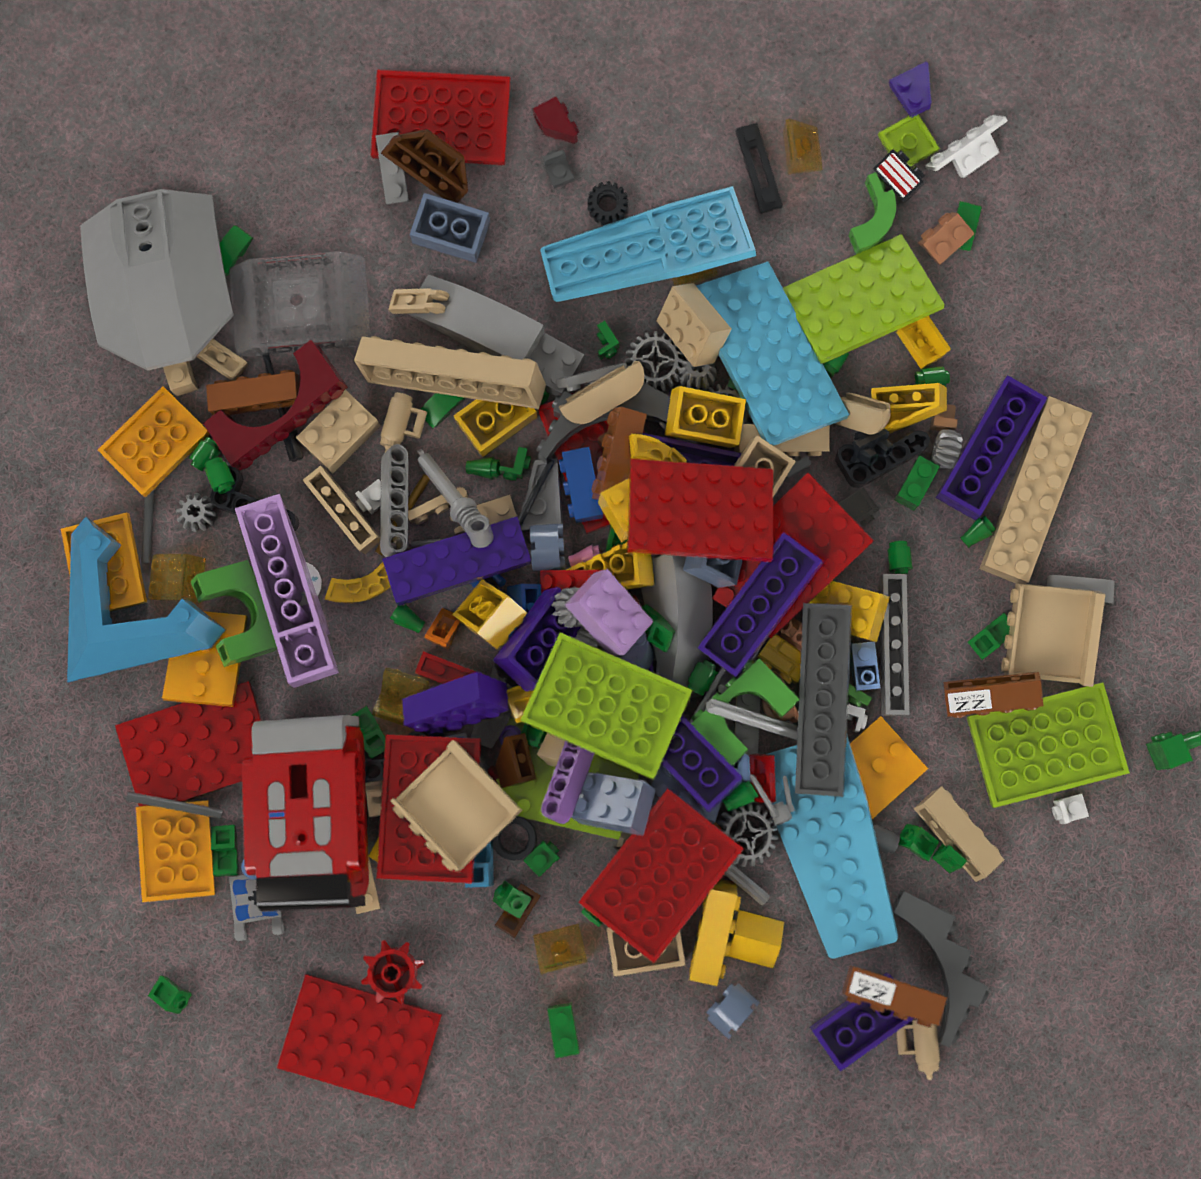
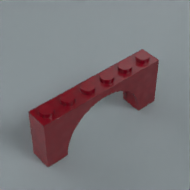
M313 340L308 341L293 353L300 369V388L294 404L284 416L266 426L247 427L236 423L229 414L220 410L203 423L229 464L241 471L250 467L255 459L260 455L268 453L273 445L286 439L291 431L303 426L308 418L315 413L321 412L326 404L333 399L339 398L343 391L348 388L321 347Z

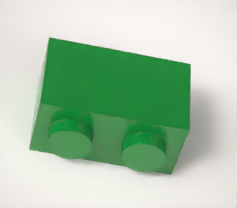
M919 456L913 463L894 500L914 511L920 505L940 466Z
M572 1002L549 1006L547 1011L555 1058L579 1054L580 1048Z

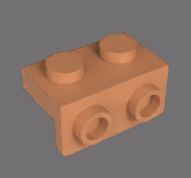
M948 212L938 220L939 224L933 229L929 228L921 235L922 239L918 242L939 265L974 235V232L958 213Z

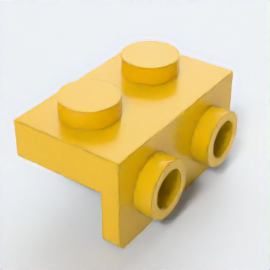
M929 316L896 331L920 369L940 360L951 350Z

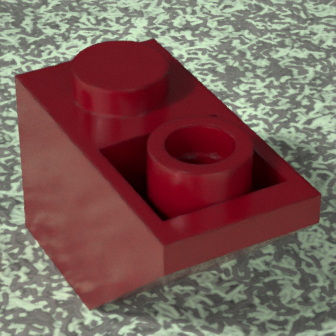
M554 97L532 108L533 117L544 136L571 144L578 142L577 134L579 129L574 121L570 122L567 116L569 112L564 102L560 103L558 98Z

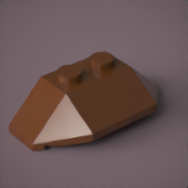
M428 129L395 135L381 152L384 157L443 199L459 203L468 192L464 155Z

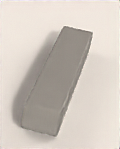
M399 444L391 446L381 458L380 550L385 557L402 553L408 545V451ZM391 454L395 455L398 461H395ZM391 476H394L398 483L394 482ZM391 498H394L397 501L398 505H395L391 501ZM391 519L397 523V527L392 525ZM390 542H394L397 549H394Z

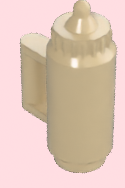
M395 393L394 397H391L380 444L385 447V452L395 444L400 445L403 442L404 435L418 439L421 437L427 412L413 408V398L409 395ZM415 413L417 417L413 431H407L406 428L410 414Z
M915 1018L912 1020V1024H906L897 1031L898 1054H915L919 1071L924 1072L927 1079L931 1080L933 1072L939 1070L940 1062L937 1025L931 1024V1028L917 1024V1019ZM906 1029H913L915 1049H908Z

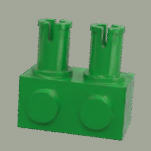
M1201 730L1197 732L1192 731L1184 735L1182 733L1173 735L1172 731L1152 736V742L1147 743L1146 747L1156 770L1172 769L1192 761L1193 759L1189 751L1201 746Z

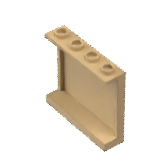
M1016 583L1015 589H1012L1010 594V602L1013 603L1012 612L1008 613L1007 618L1010 631L1009 635L1005 636L1004 647L1007 649L1006 658L1002 659L1001 665L1004 675L1039 672L1040 679L1080 683L1083 686L1093 687L1105 594L1092 590Z
M453 740L446 746L448 749L396 799L393 798L391 802L395 805L392 808L395 813L402 819L406 817L411 822L409 825L410 829L416 835L422 834L427 839L426 846L433 853L438 851L444 858L442 863L450 871L453 869L461 871L522 809L457 741Z

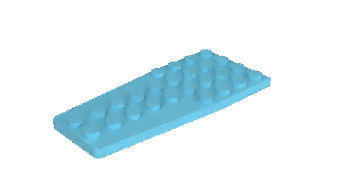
M733 186L666 204L544 246L540 250L555 302L676 278L756 256V250Z
M848 736L846 737L843 797L795 793L797 745L768 753L767 755L775 756L776 802L772 803V805L782 801L784 805H787L783 776H787L791 801L795 809L794 812H791L793 818L781 825H777V828L828 956L834 959L896 942L898 933L869 804Z

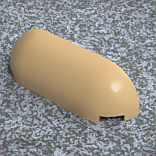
M635 361L627 368L623 365L566 399L568 403L559 406L564 417L576 424H586L634 397L641 390L644 383V370L640 361Z
M846 393V397H840L849 416L847 419L835 424L873 435L884 429L889 422L891 416L889 403L854 393Z

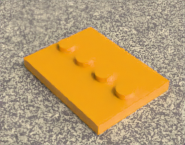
M163 386L98 451L146 498L195 450L201 440L204 441L210 433Z
M126 512L94 520L95 524L121 544L120 548L107 563V586H109L111 603L109 611L147 603L130 514ZM78 525L61 529L69 575L71 534Z
M203 611L221 625L225 632L210 649L169 658L162 699L164 701L234 707L241 662L224 667L216 645L224 638L246 632L248 617L246 615Z
M879 716L850 742L867 796L872 819L928 770L926 765L882 716Z
M209 800L186 802L209 807ZM151 805L136 807L142 902L215 895L210 817Z

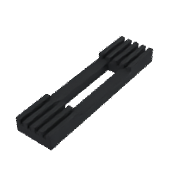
M758 123L736 128L735 132L760 213L782 208L783 204ZM755 147L758 150L769 187L762 189L749 150Z

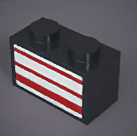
M892 149L873 169L904 202H907L926 183L922 179L925 174L917 166L912 168L907 163L910 159L902 150L897 152Z

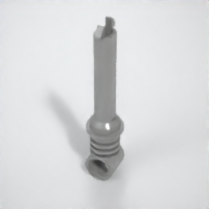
M422 449L418 450L417 453L420 455L418 463L451 506L450 517L452 520L461 525L473 546L484 548L490 545L494 537L488 518L481 515L478 511L476 502L472 498L462 497L431 455L424 453Z

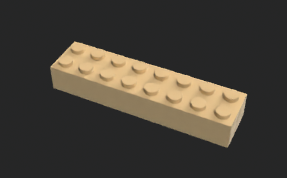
M376 336L371 338L362 337L354 362L368 383L539 409L546 387L537 363L531 359H512L506 355H501L500 357L492 356L485 352L471 353L464 349L451 350L443 346L430 347L418 342L410 344L397 339L389 341Z
M1047 397L1034 423L996 523V530L993 532L979 569L1014 583H1029L1092 412L1056 398Z

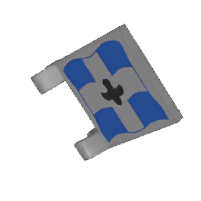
M245 875L229 877L235 940L244 941L247 939L245 923L272 919L273 934H284L280 899L263 901L261 899V886L257 879L251 880Z

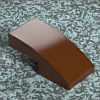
M522 883L518 890L531 897V901L522 916L518 918L504 910L495 924V927L512 938L516 937L541 895Z

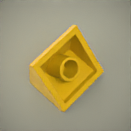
M738 910L728 957L773 968L781 949L784 922Z

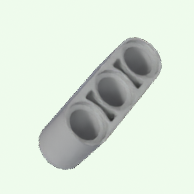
M1062 575L1047 576V586L1100 591L1105 594L1104 605L1114 604L1115 581Z

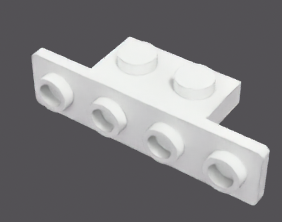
M989 116L980 127L969 130L966 133L967 136L963 139L952 142L946 151L932 156L931 161L925 165L926 169L938 171L952 161L958 175L962 178L966 177L1000 153L991 133L1007 122L1006 117Z

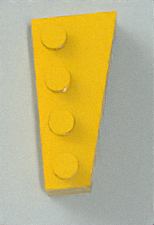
M627 542L622 545L619 544L603 554L593 556L592 559L586 562H581L566 569H608L625 590L654 586L652 554L627 552Z
M720 879L703 900V918L699 920L698 941H695L689 970L690 981L718 986L719 978H724L726 965L722 963L724 956L729 955L731 942H727L729 933H734L736 920L732 918L734 910H739L741 897L737 894L736 883L733 881Z

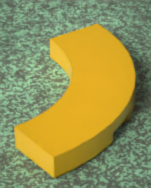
M641 434L629 435L631 459L687 463V460L675 448L660 442L657 438Z
M382 562L372 573L362 578L349 580L331 578L324 599L336 603H356L372 599L391 588L384 563Z

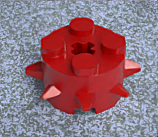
M383 940L381 941L380 953L375 956L365 955L363 957L369 968L367 976L361 980V984L370 985L372 990L377 992V1003L385 997H395L400 1005L404 1004V993L410 990V988H422L421 983L417 980L418 969L425 963L424 960H415L413 955L409 953L410 943L406 942L400 948H390L387 942ZM391 966L398 970L396 978H393V975H388Z

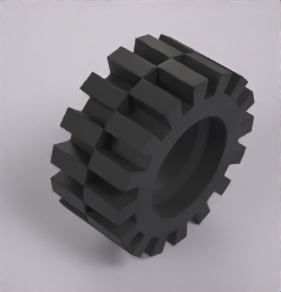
M607 181L606 185H603V182H601L599 187L595 185L593 191L589 192L588 211L591 218L594 217L595 222L598 223L600 221L601 225L604 226L605 223L611 224L620 221L621 218L624 219L625 213L628 210L627 193H624V188L622 186L619 188L615 182L614 185H611V181ZM610 196L615 199L617 205L612 211H604L600 208L599 202L603 197Z

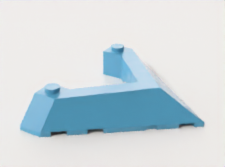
M85 517L71 534L67 682L210 649L222 636L225 629L194 603L185 599L180 600L168 617L112 624L109 605H111L109 586H107L106 572H108L107 563L120 548L121 544L88 517Z

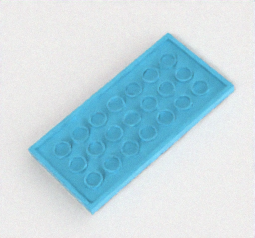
M769 261L696 285L732 328L723 347L720 348L719 356L740 397L746 399L745 407L762 439L775 446L848 418L849 413L825 367L822 363L820 364L796 318V313Z

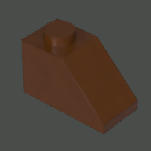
M525 733L504 738L495 765L501 788L536 780Z

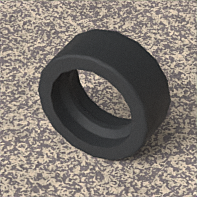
M516 816L508 825L518 824L525 828L528 833V843L525 848L519 852H511L505 849L500 838L502 831L492 840L497 854L511 861L521 860L530 855L537 841L536 830L532 823L524 817Z

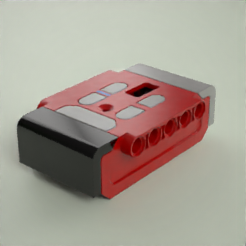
M337 715L255 721L253 723V757L244 758L242 763L244 863L247 875H256L257 906L259 911L338 909L366 906L364 895H366L369 886L365 754L364 737L360 727H358L359 716Z

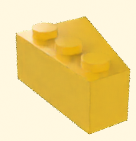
M940 383L871 388L872 399L890 404L891 416L885 426L889 434L947 411V387Z

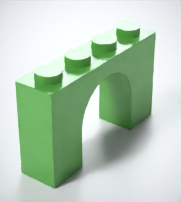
M248 560L199 573L190 581L199 603L221 596H232L241 600L250 612L251 625L247 632L224 638L216 645L224 667L277 650L256 576Z
M760 659L756 662L753 660L749 661L743 669L744 673L739 678L734 676L725 685L727 690L722 695L716 693L712 697V699L729 704L737 696L743 694L756 695L763 699L781 718L800 700ZM700 709L691 718L693 721L692 726L731 766L748 751L745 745L729 730L725 717Z

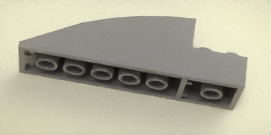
M429 274L420 289L447 292L449 294L447 301L433 299L432 302L443 304L446 307L445 312L442 314L432 312L408 314L477 353L485 352L492 356L500 357L501 355H506L512 359L522 360L527 358L537 363L544 378L546 391L556 397L558 395L562 396L564 391L567 392L566 387L558 388L556 379L578 374L585 362V355L546 334L543 324L484 295Z
M652 554L654 586L641 587L644 604H648L661 614L675 631L667 652H663L654 645L660 676L687 688L689 684L688 679L697 662L703 663L704 659L709 661L710 658L698 649V646L712 629L711 584L683 571L686 556ZM692 691L690 698L700 697L702 695Z

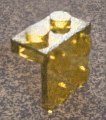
M155 554L151 564L149 599L178 601L185 599L194 604H201L197 600L190 581L197 574L205 571L206 558L190 554Z
M385 668L381 693L373 708L372 716L404 726L402 699L428 690L429 682L422 677L413 676L398 669Z

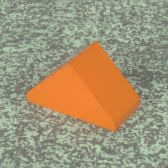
M442 608L424 638L449 650L461 622L452 615L453 612Z

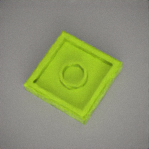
M919 114L912 118L908 116L878 133V137L888 153L892 149L897 152L902 150L909 157L910 160L907 163L910 166L940 150Z

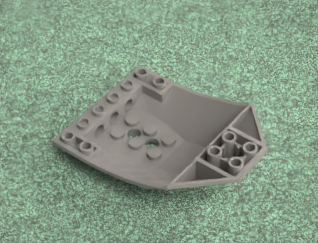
M159 189L116 199L80 225L87 295L99 347L147 371L194 360L233 317L212 195ZM144 245H152L150 250L140 251Z

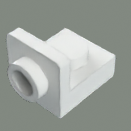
M378 479L361 493L359 491L355 493L359 498L355 502L363 512L368 510L371 515L380 509L381 481Z
M848 704L847 720L852 721V717H855L852 731L860 732V729H864L867 723L868 716L864 715L866 709Z
M1082 794L1053 801L1054 807H1052V812L1055 820H1059L1060 824H1067L1074 820L1089 817Z

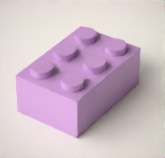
M608 569L593 573L565 604L601 647L613 656L625 655L653 623L652 619Z

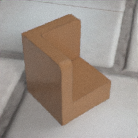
M947 405V411L932 416L930 430L941 431L943 429H950L954 431L957 428L958 420L955 419L956 406Z

